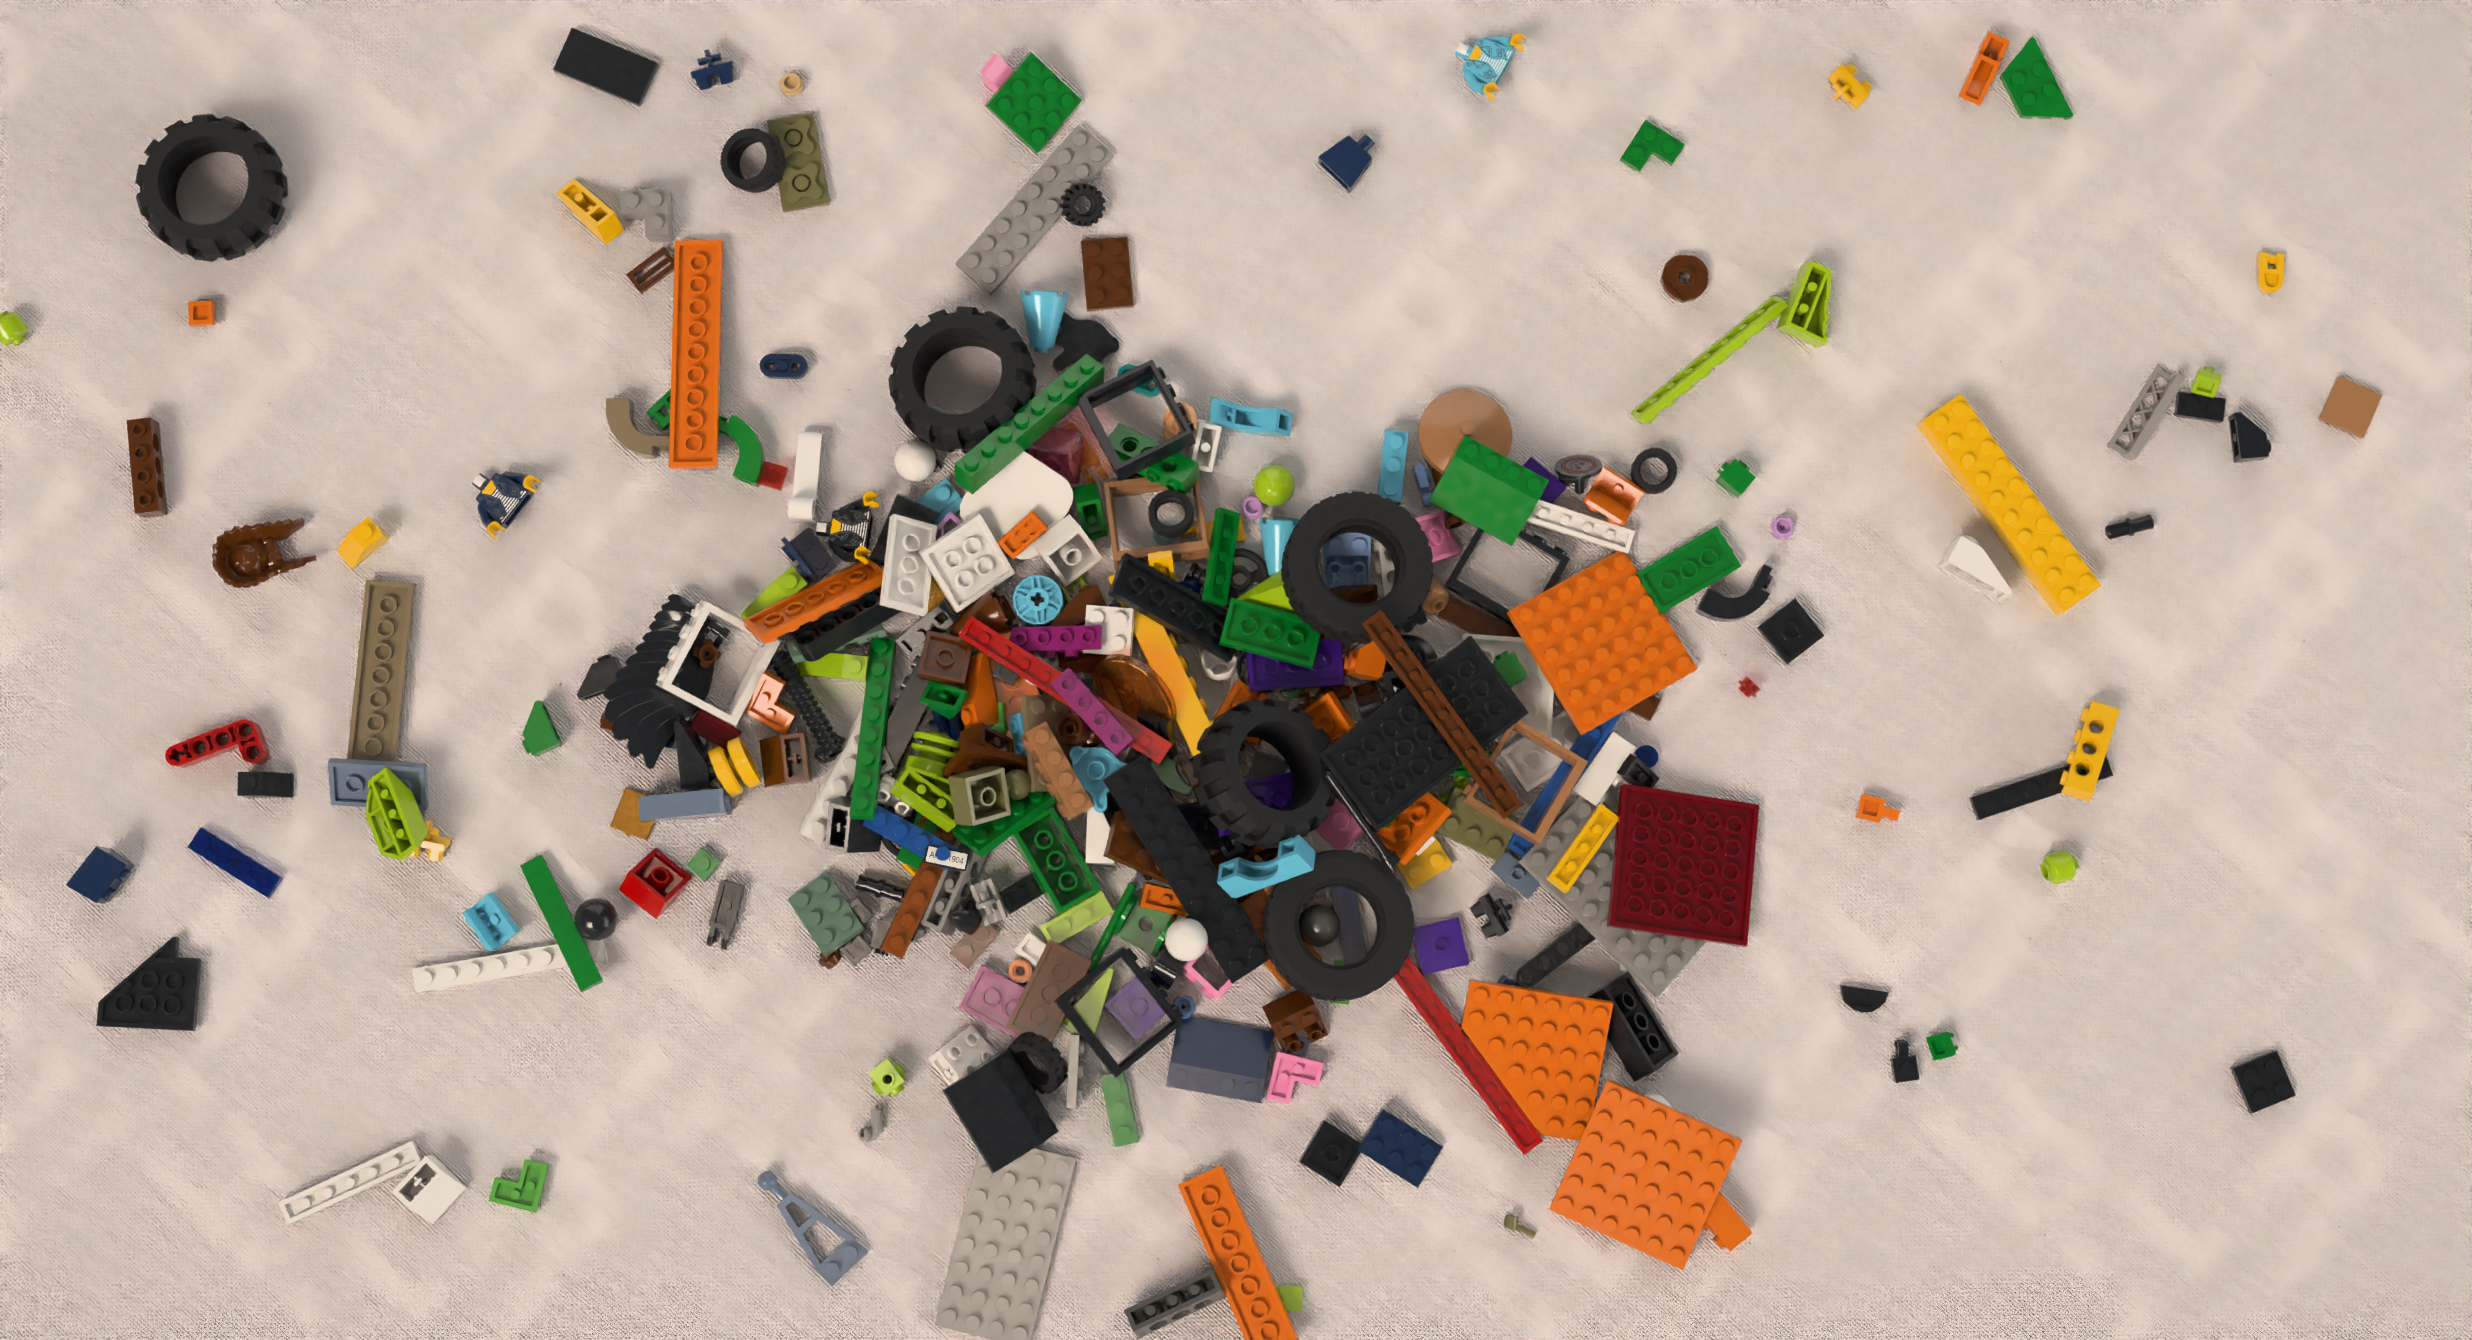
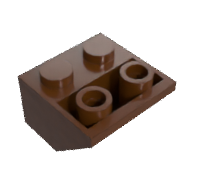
M805 732L778 735L759 740L765 788L813 782L808 736Z
M1298 989L1262 1006L1283 1052H1286L1284 1043L1289 1053L1304 1047L1305 1043L1299 1041L1297 1035L1310 1039V1044L1328 1035L1312 998L1301 993Z

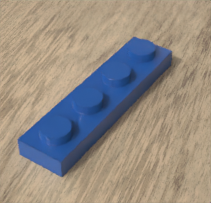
M878 805L875 820H865L863 823L864 827L922 858L925 857L926 848L929 844L939 846L936 850V857L940 861H945L950 857L949 849L959 851L958 848ZM938 866L946 871H948L949 869L946 867Z

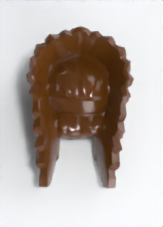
M303 518L294 521L287 519L282 522L278 520L275 523L268 521L264 524L257 523L253 526L244 525L242 528L234 526L232 530L224 531L223 535L218 536L217 543L212 546V563L215 571L223 579L224 583L236 588L255 587L273 576L287 573L289 570L305 566L306 563L317 561L315 555L283 560L281 550L277 546V541L289 538L290 535L304 526Z

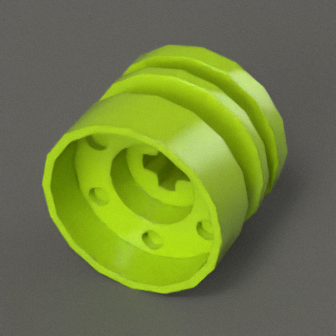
M914 731L913 738L921 740L923 743L922 745L911 743L910 747L920 751L919 756H908L905 768L911 766L948 779L943 777L942 769L947 764L948 759H952L955 753L950 752V749L960 750V743L943 734L930 731Z

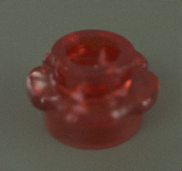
M1748 677L1738 681L1741 685L1738 689L1747 698L1750 696L1756 697L1755 694L1760 689Z

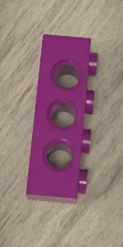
M1067 668L1051 683L1056 691L1115 756L1119 757L1137 741L1072 669Z

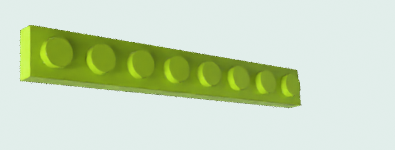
M1775 296L1768 299L1631 412L1633 418L1643 424L1653 421L1661 410L1673 405L1678 396L1690 391L1693 384L1699 379L1707 377L1711 373V369L1717 364L1725 362L1734 350L1742 348L1750 337L1763 331L1767 323L1780 317L1782 311L1788 307L1784 299Z

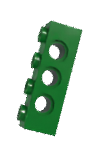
M1118 424L1108 437L1121 462L1160 444L1121 424ZM1176 453L1138 472V474L1146 477L1152 483H1158L1168 490L1180 491L1185 495L1200 477L1198 462L1180 453Z

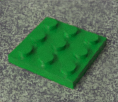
M1029 52L984 106L1032 151L1038 153L1082 99L1032 52Z

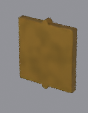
M625 787L610 827L626 832L627 836L634 835L648 840L655 821H640L638 797L647 796V793L642 792L641 794Z

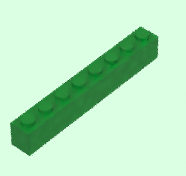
M1085 354L1019 409L1013 419L1000 425L954 464L955 482L971 494H974L1079 405L1076 399L1077 396L1103 384L1104 366L1088 354Z

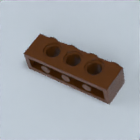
M151 417L126 420L135 514L143 518L167 515L159 422Z

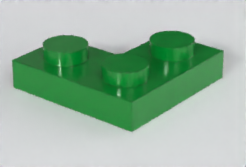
M1645 120L1620 161L1639 173L1651 154L1672 166L1685 144Z

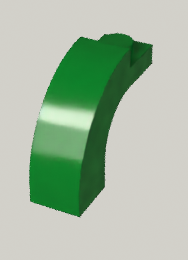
M719 415V433L733 438L739 447V460L733 473L734 478L758 487L765 465L764 451L760 440L754 431L740 418L731 415L729 422L726 423L727 419Z

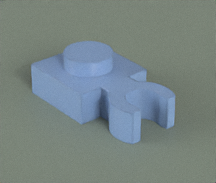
M1423 464L1414 466L1413 473L1423 507L1431 506L1433 504L1428 502L1432 495L1429 489V483H1432L1429 469L1425 470Z

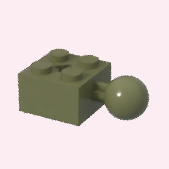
M985 766L948 777L955 824L975 826L1011 815L1009 798L1020 800L1031 792L1030 776L1020 769H1013L1005 774L1004 767Z

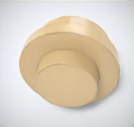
M787 73L780 80V88L788 96H796L803 89V80L796 73Z

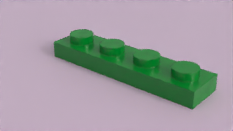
M1216 508L1202 596L1203 601L1219 606L1227 605L1240 513L1224 508Z

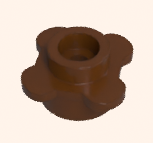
M710 639L704 640L701 646L695 647L692 651L693 656L700 660V665L704 668L709 667L710 663L718 660L721 656L720 651L713 646V641Z

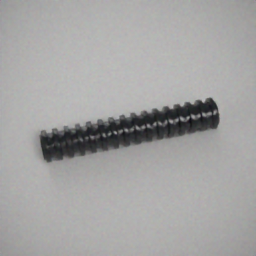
M781 651L775 654L770 664L774 665L773 669L775 671H778L777 676L787 682L784 688L789 690L788 694L792 696L791 700L796 702V708H800L799 713L803 714L802 718L804 721H807L806 725L811 727L810 732L814 733V739H818L817 744L822 746L821 751L825 752L824 756L826 758L837 756L843 751L844 746L839 744L840 739L836 738V732H832L833 727L828 725L830 723L829 720L825 719L826 715L824 713H821L822 708L818 707V701H814L815 696L810 694L811 689L807 688L808 684L806 682H803L804 678L800 676V671L796 669V664L792 663L793 659L788 657L789 652Z

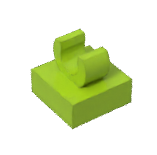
M2205 367L2204 370L2198 369L2191 386V392L2214 398L2222 375L2214 373L2215 369Z

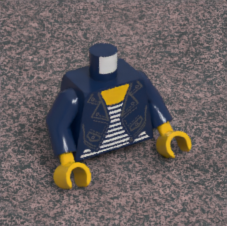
M504 472L502 475L495 473L490 480L481 473L475 477L472 485L481 491L476 497V500L479 502L477 509L482 523L487 528V532L495 540L497 539V531H506L505 529L509 527L536 492L533 489L536 482L541 483V480L532 475L516 472Z

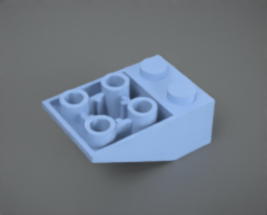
M1344 533L1333 537L1322 546V578L1329 589L1338 586L1370 584V536L1361 533Z

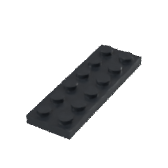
M1127 552L1122 555L1108 593L1109 596L1228 663L1233 659L1235 649L1219 645L1228 610L1219 605L1203 601L1200 594Z

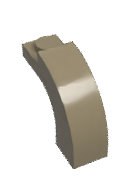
M606 398V416L609 427L623 446L639 456L656 459V450H659V453L669 454V436H647L636 429L633 418L634 403L631 399Z

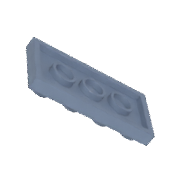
M330 758L328 761L331 805L366 807L370 789L368 788V781L384 768H389L413 792L419 810H427L429 807L426 763Z

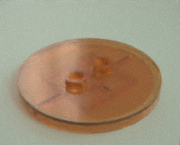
M1111 654L1106 656L1096 666L1093 681L1098 697L1136 721V716L1143 710L1162 716L1163 720L1170 718L1172 725L1174 724L1177 711L1172 693L1162 678L1148 665L1131 656Z

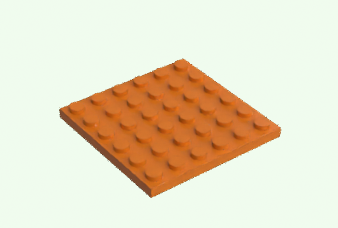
M1620 551L1507 612L1508 617L1581 736L1697 670L1696 665L1663 613L1660 614L1652 598L1637 577L1636 573L1638 572L1626 553Z
M1607 1079L1549 1210L1683 1270L1741 1145L1742 1139Z

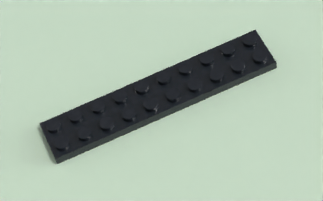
M1140 755L1103 779L1104 784L1190 919L1200 922L1205 928L1208 935L1207 946L1230 982L1233 984L1268 961L1270 957L1265 944L1237 900L1232 898L1217 883L1218 870L1145 755Z

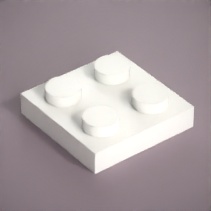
M1086 605L1085 625L1102 626V649L1083 650V653L1132 657L1135 610L1132 608Z

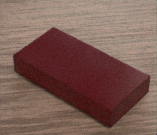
M700 708L690 724L694 733L727 751L728 741L740 736L742 733L741 730Z

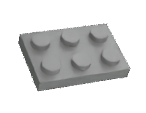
M1070 1035L1066 1108L1076 1109L1077 1104L1082 1103L1083 1088H1078V1080L1083 1079L1084 1064H1079L1080 1055L1085 1053V1040H1081V1035Z

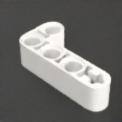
M799 431L793 497H790L788 505V518L791 522L815 524L817 521L824 433Z

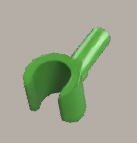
M998 702V723L992 724L991 728L1002 734L1007 733L1008 726L1004 718V702Z

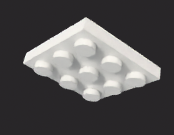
M979 513L974 514L919 552L953 610L957 613L1015 573Z

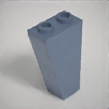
M723 788L638 797L641 822L729 816V810L733 809L732 798Z

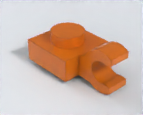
M1861 794L1855 817L1875 823H1880L1881 817L1896 821L1899 818L1900 811L1884 807L1885 799Z

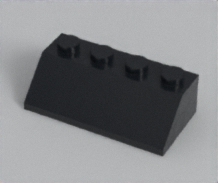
M1629 971L1588 996V998L1613 1002L1607 1038L1634 1082L1655 1072L1679 1054Z

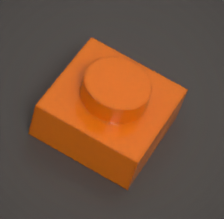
M212 300L188 302L189 325L191 327L215 326V302Z

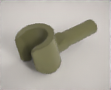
M1505 1215L1504 1226L1506 1228L1517 1230L1533 1238L1535 1237L1536 1232L1522 1225H1517L1519 1217Z

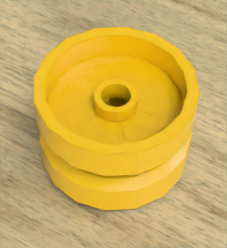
M739 736L727 743L730 757L725 749L720 746L708 751L716 776L731 798L743 793L740 777L745 785L751 789L762 784L757 767Z

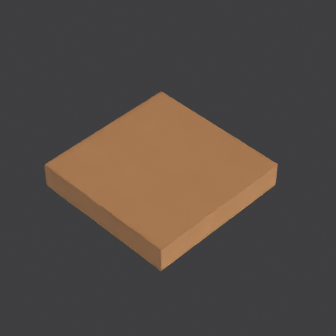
M2338 376L2318 419L2362 439L2367 432L2382 395Z

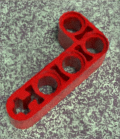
M243 719L172 745L166 750L165 758L170 765L185 768L239 748L241 756L246 762L261 765L268 760L269 749L259 724ZM247 725H250L252 732L248 737H245L243 730ZM227 733L229 735V742L223 746L221 744V737ZM205 742L206 750L200 754L198 746L200 743ZM258 747L260 754L258 758L252 759L251 752L254 748ZM179 752H181V753H190V754H191V755H188V754L182 755V756H180V761H179V760H176V757L179 756Z

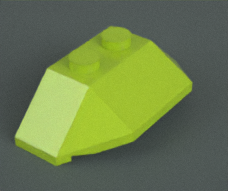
M384 768L368 781V788L370 789L366 802V818L380 854L403 861L420 848L428 830L413 792L389 768Z

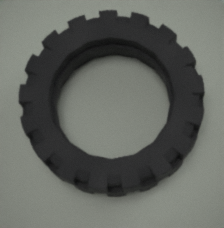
M1024 1032L1007 1048L1010 1049L1034 1091L1038 1090L1041 1094H1045V1092L1051 1094L1068 1077V1074H1066L1068 1067L1065 1066L1066 1061L1061 1057V1052L1055 1049L1049 1040H1044V1037L1041 1035L1036 1036L1033 1032L1028 1034ZM1026 1052L1035 1056L1044 1065L1048 1074L1034 1066Z

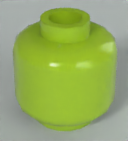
M7 310L1 313V344L4 346L13 344L16 347L25 341L26 337L24 335L27 333L28 327L16 312L9 313Z
M2065 850L2046 855L2040 864L2044 879L2049 880L2053 884L2074 879L2076 870L2079 868L2076 857L2071 856Z

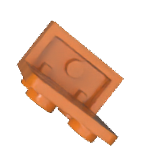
M1604 466L1583 501L1590 510L1607 516V520L1611 523L1624 526L1645 490L1609 467Z

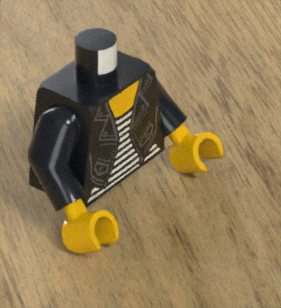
M872 491L866 492L863 498L840 507L839 510H834L831 523L820 521L817 523L816 535L827 536L830 549L846 563L861 561L863 564H867L869 561L867 560L868 554L872 553L869 550L874 516L872 510L868 508L870 506L873 508L879 506L878 502L873 501L879 495Z

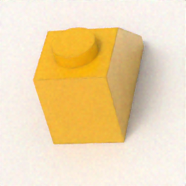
M366 517L347 534L337 552L354 569L389 540V537L374 520Z

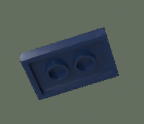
M1381 1108L1356 1149L1418 1188L1443 1146Z

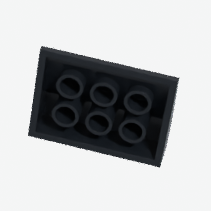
M1010 1049L997 1052L942 1090L992 1173L1000 1170L1059 1132Z

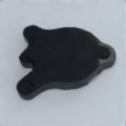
M1063 312L1060 323L1061 331L1056 337L1055 344L1056 346L1063 347L1064 351L1054 359L1053 366L1055 370L1063 371L1075 364L1085 354H1088L1100 363L1105 357L1107 358L1110 354L1118 351L1119 342L1099 322L1088 319L1076 320Z

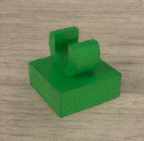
M1948 1031L1926 1037L1933 1060L1956 1055L1958 1045L1953 1046L1951 1037H1954L1953 1033Z

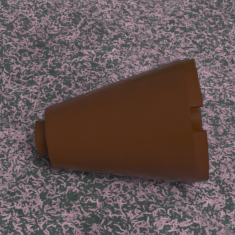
M993 587L960 615V618L951 625L949 633L952 636L959 637L971 616L999 634L1011 632V628L1018 627V624H1013L1012 620L1016 619V616L1005 595L999 596L997 591L1000 589Z

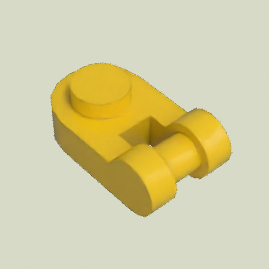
M2259 251L2256 260L2258 265L2257 284L2262 292L2272 294L2283 285L2284 254L2276 252L2272 255ZM2268 264H2273L2274 269H2267Z

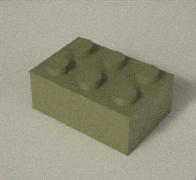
M1452 787L1444 803L1452 813L1435 832L1493 861L1499 862L1513 832L1463 802L1462 800L1465 797V794L1462 793L1463 791ZM1474 796V798L1478 799L1479 801L1483 802L1484 804L1488 805L1489 807L1495 810L1493 805ZM1511 814L1507 817L1517 824L1520 820Z

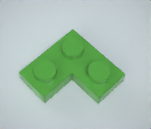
M525 1159L519 1182L500 1177L494 1178L489 1201L536 1213L550 1165Z

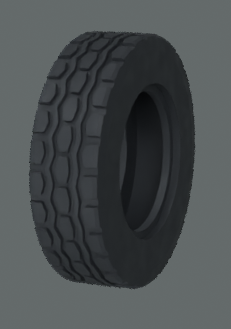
M1352 491V493L1344 492L1336 494L1334 497L1330 496L1323 499L1301 517L1286 543L1281 562V577L1284 582L1283 588L1286 597L1289 598L1288 602L1306 625L1308 624L1312 630L1318 634L1325 635L1328 639L1339 640L1341 643L1348 644L1370 643L1372 639L1361 623L1379 609L1384 612L1398 632L1417 613L1430 590L1431 576H1433V555L1431 546L1428 545L1429 540L1421 529L1422 526L1404 507L1397 505V502L1387 497H1381L1382 495ZM1344 533H1361L1376 539L1386 548L1393 561L1395 577L1391 591L1383 598L1365 604L1348 602L1336 596L1327 587L1320 573L1319 556L1322 546L1333 537Z
M1329 850L1316 853L1314 870L1275 884L1268 897L1263 913L1262 931L1264 944L1271 963L1276 967L1275 969L1280 976L1293 988L1320 1000L1333 1002L1349 1001L1366 996L1381 988L1396 975L1405 963L1404 961L1408 957L1413 941L1414 914L1404 886L1400 880H1397L1396 875L1390 869L1385 871L1378 860L1370 858L1368 855L1359 852L1355 853L1351 850ZM1331 886L1349 888L1363 896L1373 909L1377 923L1374 944L1369 953L1362 960L1354 964L1337 966L1322 962L1308 951L1301 939L1299 931L1301 909L1307 898L1322 888Z

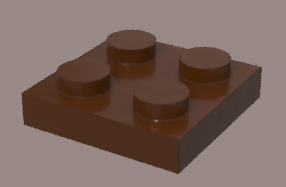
M927 630L917 677L964 687L973 645L960 637Z

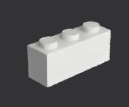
M1615 732L1610 733L1571 792L1577 797L1582 796L1594 807L1597 804H1603L1609 796L1606 791L1610 785L1616 786L1622 778L1617 774V771L1630 753L1635 755L1636 747Z

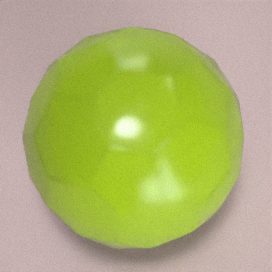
M1268 465L1256 474L1253 482L1254 493L1258 500L1265 505H1283L1294 494L1295 479L1285 467Z

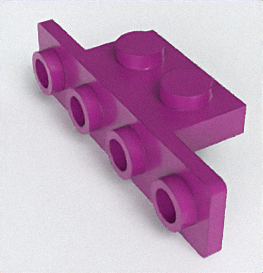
M1102 626L1012 627L1011 641L1026 651H1035L1043 654V658H1057V654H1065V657L1078 658L1079 654L1083 653V650L1102 649Z

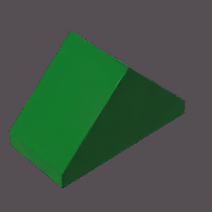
M929 681L919 701L951 720L959 712L969 693L963 689Z

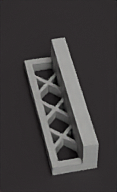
M2158 367L2154 368L2107 447L2130 461L2137 458L2185 378L2179 374L2172 377ZM2157 375L2168 382L2163 390L2155 391L2153 381ZM2152 395L2153 408L2143 410L2141 400L2143 397ZM2140 415L2142 426L2139 429L2131 430L2130 418ZM2128 434L2130 445L2127 450L2115 444L2119 436Z

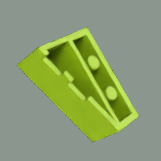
M1811 260L1801 265L1786 302L1788 307L1782 312L1776 327L1777 330L1817 348L1827 344L1826 327L1829 320L1827 310L1828 300H1830L1831 269Z
M907 766L900 773L889 792L943 830L949 832L956 826L949 780L938 777L936 774Z

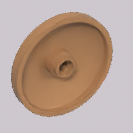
M1471 390L1447 392L1434 399L1427 406L1421 417L1418 427L1419 447L1427 462L1441 474L1445 470L1460 439L1465 435L1505 457L1510 452L1513 435L1509 418L1498 403L1482 393Z

